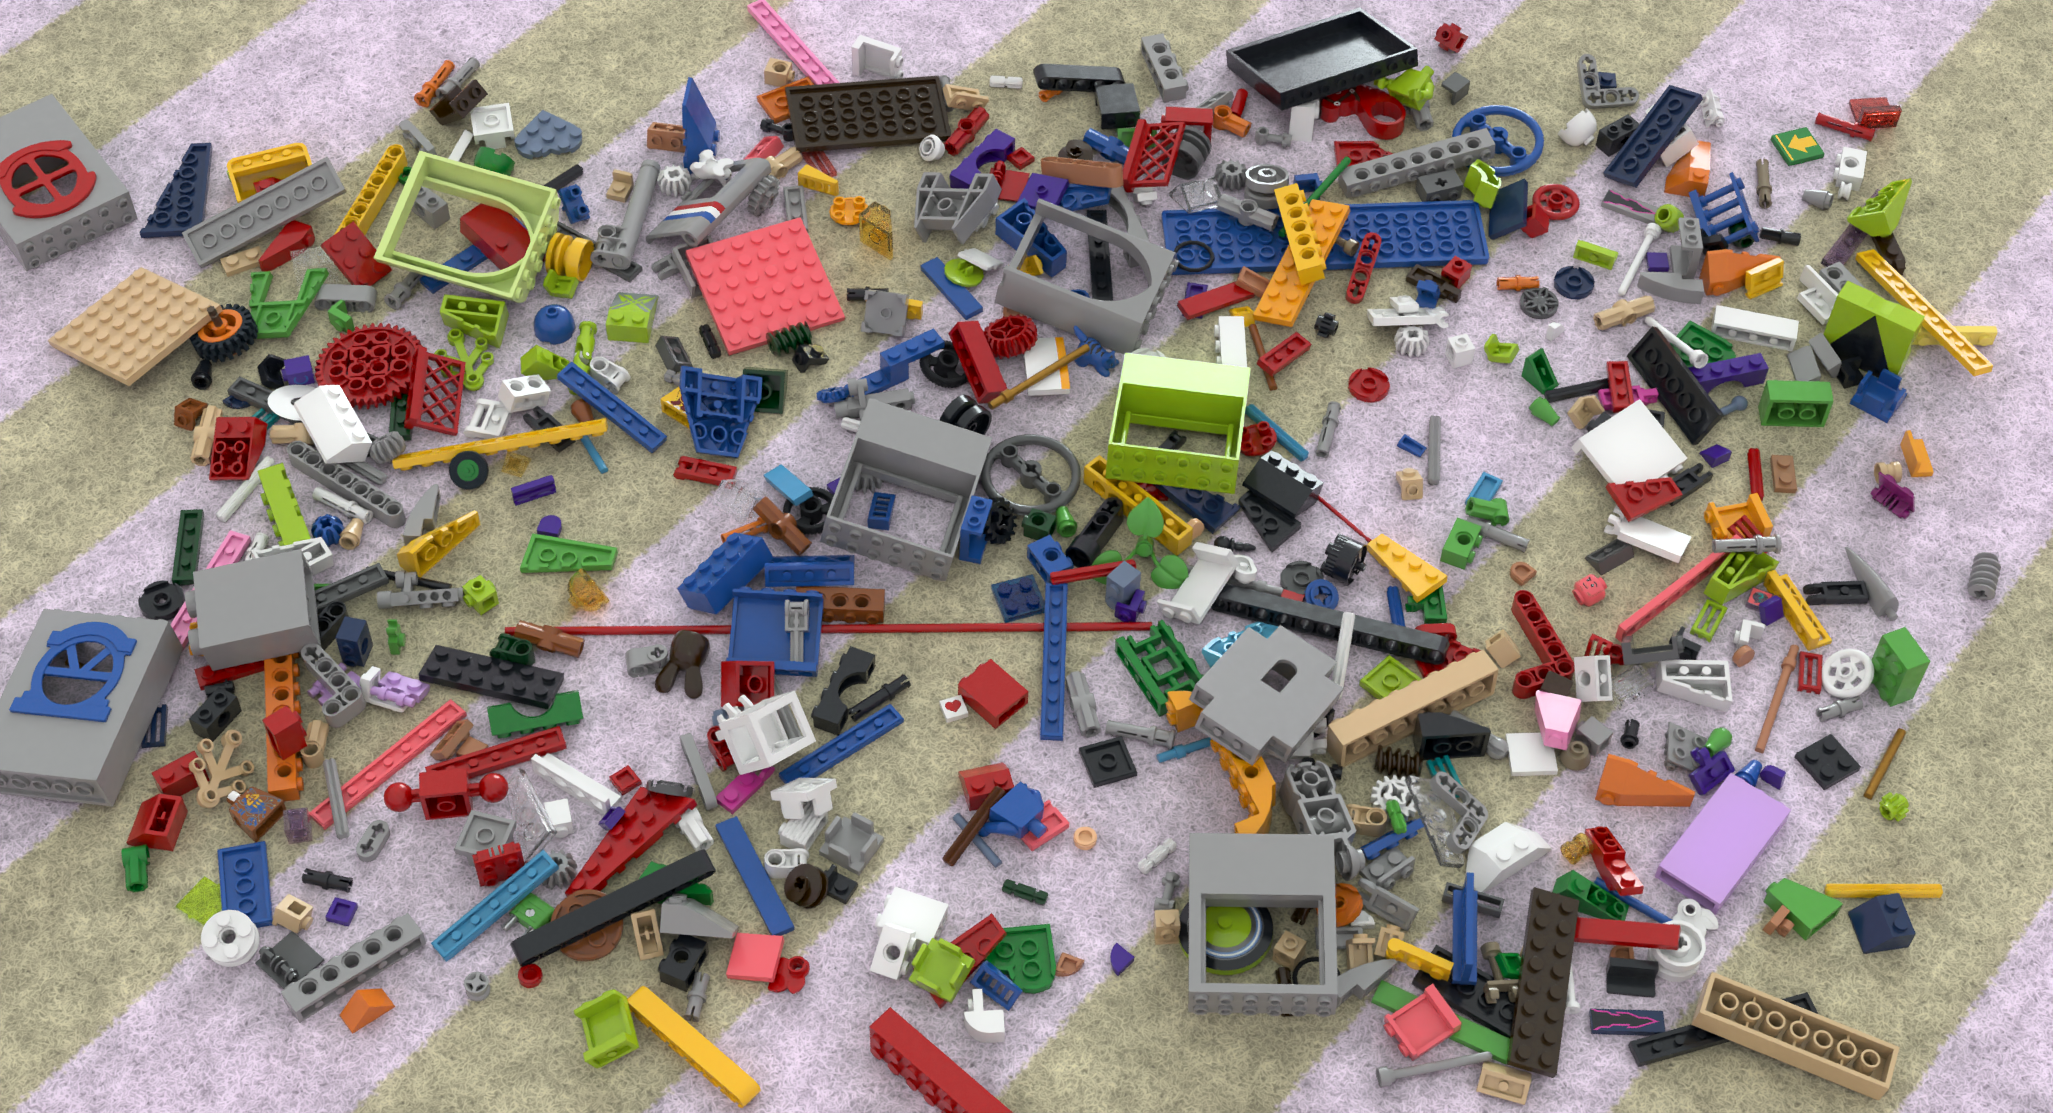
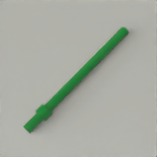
M1346 156L1303 204L1308 203L1309 206L1312 199L1318 200L1351 163V159ZM1284 226L1278 231L1281 237L1287 235Z

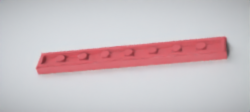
M1736 534V535L1733 536L1731 539H1742V538L1739 537V536ZM1731 552L1711 553L1618 626L1615 638L1622 642L1624 636L1634 634L1720 567Z
M450 699L341 787L345 812L347 813L440 738L457 721L466 717V712ZM329 797L309 812V816L324 830L334 823Z

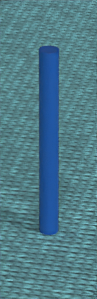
M1599 877L1594 881L1596 885L1661 924L1673 920L1631 895L1620 896L1616 890L1609 891L1604 880Z

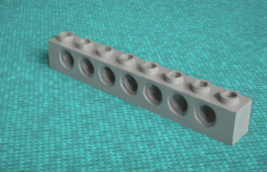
M1487 128L1348 166L1338 176V183L1346 198L1358 197L1363 194L1414 181L1421 176L1469 166L1477 159L1481 161L1494 158L1496 144Z

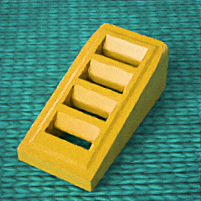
M806 164L798 172V186L833 196L839 194L838 181Z

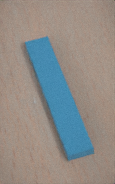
M543 849L431 942V945L447 962L555 873L559 866Z

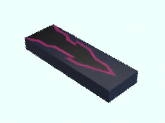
M1592 1008L1589 1010L1591 1034L1651 1036L1665 1032L1663 1011Z

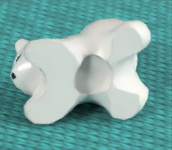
M704 150L699 154V162H694L690 165V170L693 172L692 180L698 178L703 180L717 179L722 186H725L727 181L731 180L732 172L729 168L734 165V161L730 158L716 160L711 150Z

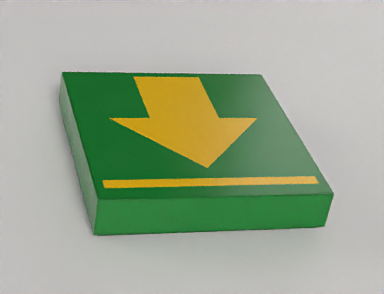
M1807 127L1775 134L1770 139L1788 166L1821 159L1825 154Z

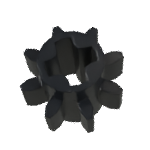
M1325 312L1324 316L1319 315L1317 317L1314 329L1318 330V336L1328 338L1329 335H1335L1339 325V321L1335 320L1336 315Z

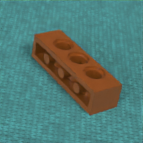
M796 586V591L800 593L814 590L818 591L819 594H823L822 621L884 623L885 589Z

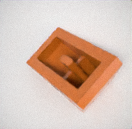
M382 988L356 990L340 1013V1017L353 1034L393 1009L395 1005Z

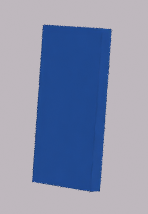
M262 841L217 849L222 911H240L247 915L257 928L273 925L266 842Z

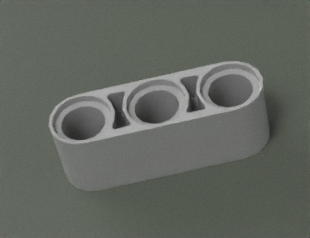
M323 284L316 294L314 305L318 310L327 309L328 311L332 305L342 299L345 301L347 312L368 311L371 313L375 307L377 290L367 285Z

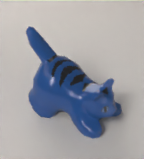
M1074 326V333L1080 340L1077 348L1084 344L1090 347L1089 352L1074 360L1079 367H1086L1091 364L1101 376L1109 377L1110 372L1108 369L1119 365V360L1115 357L1116 351L1107 352L1098 340L1087 337L1078 326Z

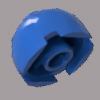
M558 304L546 305L541 308L535 315L533 322L535 336L541 342H550L552 345L566 342L572 337L576 329L572 313L566 307Z

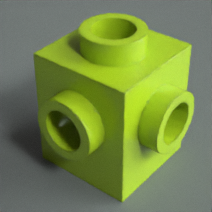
M481 575L469 580L462 586L465 604L469 608L473 607L480 615H483L499 604L494 584L490 580L486 581Z

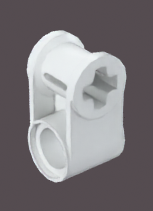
M595 357L590 361L591 377L614 394L618 393L623 383L628 382L631 378L626 369L604 357Z
M803 848L769 850L764 857V869L768 877L775 879L787 878L788 874L796 866L807 864L809 851Z

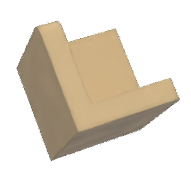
M1504 629L1485 641L1486 649L1501 668L1506 667L1521 657L1519 648Z

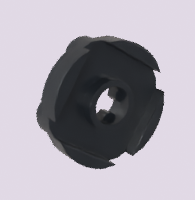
M161 580L146 586L143 590V595L139 596L138 599L141 612L146 618L167 621L177 615L185 602V595L178 584L175 583L174 585L168 583V581ZM163 598L164 600H167L162 604H158L159 599Z

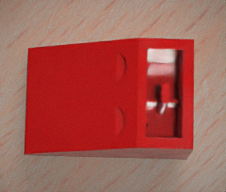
M216 417L209 480H249L265 446L268 424L256 417Z

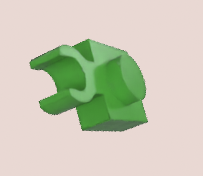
M387 619L388 628H386V633L389 637L391 655H400L401 647H405L406 643L405 633H402L397 619Z

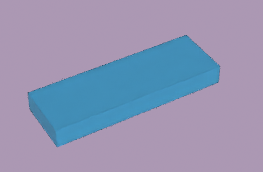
M782 464L764 474L765 480L794 506H798L813 496L812 490Z

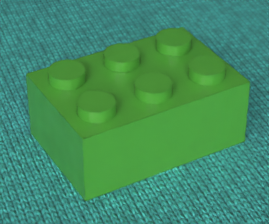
M1767 380L1758 405L1761 426L1824 427L1834 402L1830 382Z
M1906 627L1882 635L1871 660L1874 665L1872 684L1878 689L1881 699L1886 701L1890 707L1914 698L1930 660Z

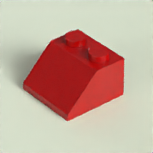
M721 661V707L727 703L732 707H744L738 701L742 695H745L753 705L764 699L774 697V661Z
M1003 762L958 772L969 811L978 810L995 786L1002 788L1006 794L1014 787L1009 768Z

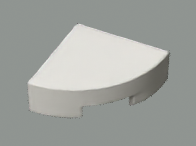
M1552 322L1548 325L1546 338L1552 342L1564 332V326L1560 323Z
M1361 910L1360 915L1350 923V927L1374 929L1375 922L1371 915Z

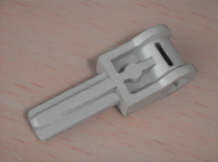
M805 599L804 602L785 600V631L790 633V661L804 662V633H809L808 599Z

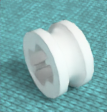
M1841 181L1838 199L1844 197L1845 200L1849 199L1852 183L1845 184Z

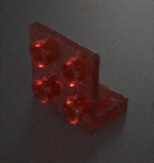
M1886 97L1849 100V106L1855 122H1858L1859 125L1870 129L1897 126L1902 109L1900 105H1889Z

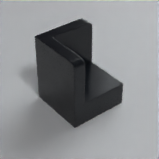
M1857 356L1842 360L1837 379L1843 388L1846 389L1859 385L1864 378L1859 370L1862 358Z

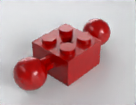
M452 768L440 771L429 770L427 772H419V789H411L409 785L402 782H396L388 786L384 792V803L391 811L404 812L413 803L421 802L426 820L469 816L471 810H473V797L481 796L482 799L489 803H497L506 797L509 786L507 780L497 773L485 775L479 783H470L467 768Z

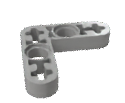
M1584 54L1579 58L1577 71L1582 103L1586 108L1633 106L1638 101L1639 93L1633 87L1600 89L1595 58L1590 54ZM1584 60H1586L1587 63H1590L1588 67V72H1586V64H1582ZM1587 77L1593 79L1594 85H1586L1584 79ZM1628 93L1631 97H1633L1632 100L1626 97ZM1606 95H1614L1616 99L1615 102H1608L1606 100ZM1590 96H1592V99L1597 100L1594 103H1592V101L1588 99Z
M1441 771L1433 776L1429 783L1433 792L1461 815L1446 840L1451 852L1461 854L1472 844L1488 818V811L1481 802L1449 774ZM1455 794L1461 797L1463 803L1458 802ZM1464 824L1470 827L1471 833L1464 828Z

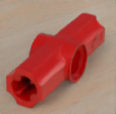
M980 106L974 108L967 118H963L958 122V128L944 143L948 154L952 156L958 155L968 143L975 140L976 133L989 120V114L985 108Z

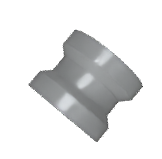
M472 972L466 976L464 987L468 998L475 1002L485 1000L490 994L487 976L482 972Z

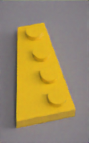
M1380 534L1367 543V551L1382 566H1386L1389 569V574L1402 583L1401 587L1413 595L1416 603L1447 582L1446 574L1384 534Z

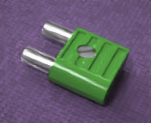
M529 893L509 912L510 917L501 925V928L504 931H508L516 922H519L527 928L523 934L525 935L550 923L555 909L533 893Z

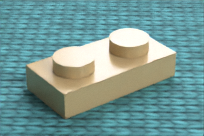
M256 246L221 258L220 262L227 277L259 267L258 260L263 253L260 247Z

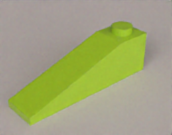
M1911 178L1889 183L1878 191L1879 196L1867 199L1865 201L1866 205L1863 208H1855L1847 217V221L1872 237H1887L1891 235L1898 226L1912 184Z

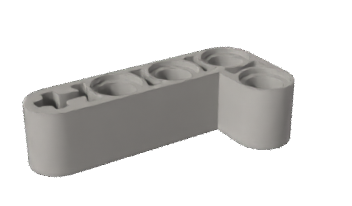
M318 644L305 645L301 650V656L307 669L332 695L331 698L323 703L322 712L330 727L339 728L360 714L366 707V701L356 683Z

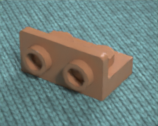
M653 122L647 129V148L684 153L686 146H683L685 129H683L682 125Z

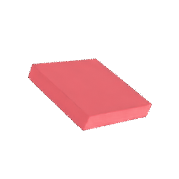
M737 933L726 972L727 978L774 982L785 941L783 936Z

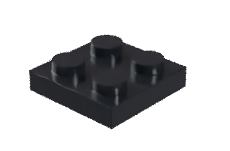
M1832 734L1795 754V759L1823 790L1853 775L1861 768Z

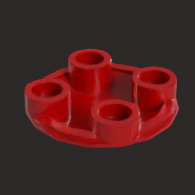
M1267 421L1243 427L1240 453L1252 457L1260 456L1269 452L1274 447L1277 441V434Z

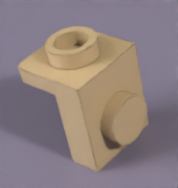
M1591 395L1578 398L1567 414L1576 428L1583 429L1594 415L1602 414L1605 410L1597 397Z
M1413 468L1397 471L1396 480L1401 486L1402 500L1422 499L1423 478L1419 472Z
M1353 934V939L1346 940L1347 969L1373 962L1372 944L1375 943V938H1368V934Z

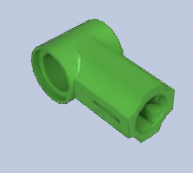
M1470 497L1467 500L1466 515L1490 520L1493 526H1496V524L1505 526L1509 523L1505 499L1495 498L1487 501Z

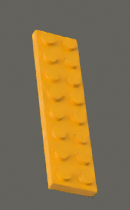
M1312 199L1308 206L1311 215L1307 217H1312L1314 228L1311 231L1316 230L1319 242L1315 244H1320L1323 255L1319 256V258L1324 257L1326 261L1350 213V206ZM1290 244L1253 313L1254 320L1293 327L1315 283L1314 281L1301 285Z

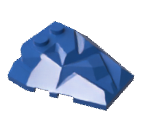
M681 366L679 388L696 453L738 458L748 434L746 433L748 426L753 421V413L761 400L762 377L741 375L734 378L702 373V368Z

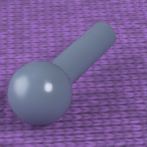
M1736 396L1732 399L1731 404L1720 408V411L1725 416L1735 410H1745L1748 406V401L1743 396Z

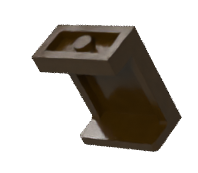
M476 79L472 80L463 90L456 85L429 112L443 126L463 119L488 93Z

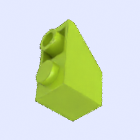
M535 345L520 358L521 374L525 376L539 374L543 380L557 379V374L569 364V361L538 345Z

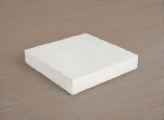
M1508 733L1505 735V741L1509 747L1507 754L1511 776L1557 775L1558 768L1554 748L1544 746L1541 733Z

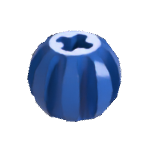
M326 514L325 516H319L312 524L311 534L313 538L322 537L326 545L330 547L332 544L337 545L339 543V534L345 528L338 517Z

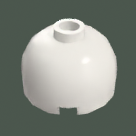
M1586 108L1585 111H1581L1566 124V130L1561 129L1558 132V136L1570 146H1580L1583 143L1587 146L1595 139L1593 134L1596 132L1597 122L1593 114Z

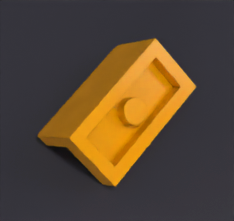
M1906 430L1900 446L1911 477L1932 476L1934 471L1923 439H1914L1911 430Z

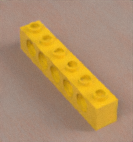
M1297 183L1274 189L1301 285L1325 279L1323 270L1327 268L1324 257L1319 258L1323 254L1320 244H1315L1319 242L1316 230L1311 231L1314 228L1312 217H1307L1311 215L1308 203L1303 204V202H1306L1304 190H1299Z
M1098 455L1084 466L1083 482L1105 500L1110 497L1119 498L1123 504V514L1127 517L1131 510L1146 497L1152 499L1160 509L1164 520L1161 534L1154 539L1173 554L1178 556L1192 544L1193 528L1139 485L1132 481L1105 478L1107 460L1102 456Z

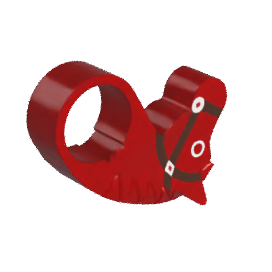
M1362 84L1328 95L1322 100L1320 118L1327 123L1336 122L1339 117L1356 114L1366 131L1375 138L1390 140L1399 137L1403 133L1406 117L1405 108L1394 96L1378 88ZM1374 116H1388L1396 121L1382 122L1375 119Z

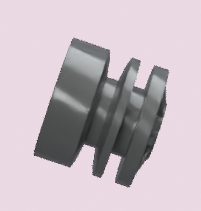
M1191 126L1185 127L1171 175L1190 180L1199 173L1212 147L1209 138L1199 129ZM1170 143L1166 146L1165 150H1169L1174 144ZM1168 157L1162 161V165L1169 162Z

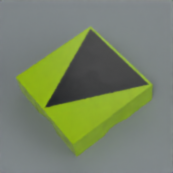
M1847 280L1837 295L1823 335L1841 361L1860 356L1862 358L1860 370L1866 373L1871 371L1873 372L1872 375L1879 378L1883 369L1900 376L1910 356L1911 345L1919 333L1925 316L1898 303L1885 300L1876 293Z

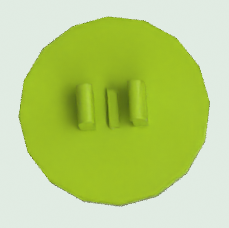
M951 259L944 267V274L948 280L959 286H977L984 277L983 270L980 267L964 259Z

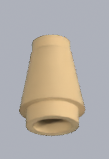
M353 518L339 534V544L343 548L353 550L359 546L364 526L361 519Z

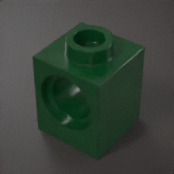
M1032 508L1029 515H1025L1021 527L1024 528V536L1034 540H1040L1048 535L1052 537L1056 529V516Z

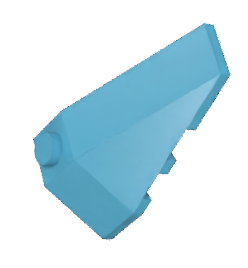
M1257 621L1245 626V629L1241 632L1236 633L1232 631L1228 633V637L1212 639L1202 648L1201 653L1211 668L1248 627L1268 639L1278 626Z

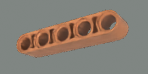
M1044 157L1040 160L1042 175L1068 179L1069 183L1108 188H1117L1124 185L1122 164L1062 157Z

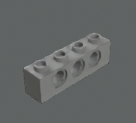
M1163 33L1141 37L1140 51L1163 102L1185 99L1186 91L1189 90L1188 82L1183 78L1182 68L1177 65L1176 55L1171 52L1170 42L1166 41Z

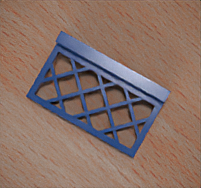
M855 555L773 556L774 558L769 563H765L764 566L765 587L854 585Z
M1470 872L1466 873L1462 890H1453L1452 962L1454 965L1452 969V984L1476 985L1478 891H1474V873Z

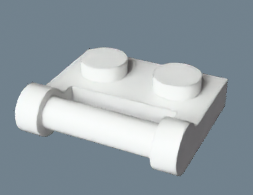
M482 398L477 399L475 403L476 409L463 434L470 438L490 439L502 437L512 412L510 413L502 402ZM488 410L482 426L477 427L483 412Z

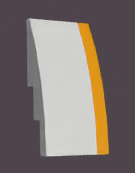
M1063 337L1038 338L1035 346L1031 347L1030 351L1024 352L1023 360L1026 379L1066 356ZM1068 365L1027 389L1028 396L1070 394Z

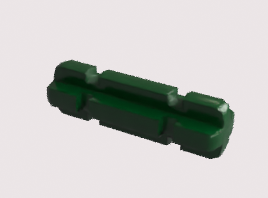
M1009 879L1005 880L1002 887L1004 893L1009 895L1014 893L1015 897L1030 902L1034 900L1036 904L1042 906L1046 904L1048 900L1047 892L1042 890L1038 892L1036 888L1021 883L1017 885L1015 881Z

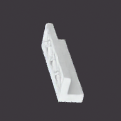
M549 753L543 758L537 754L531 758L535 774L603 815L612 806H617L621 802L620 795Z

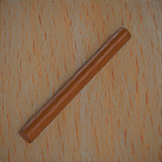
M1251 324L1248 328L1257 355L1260 358L1266 352L1256 324ZM1263 370L1269 390H1277L1278 387L1274 376L1271 377Z

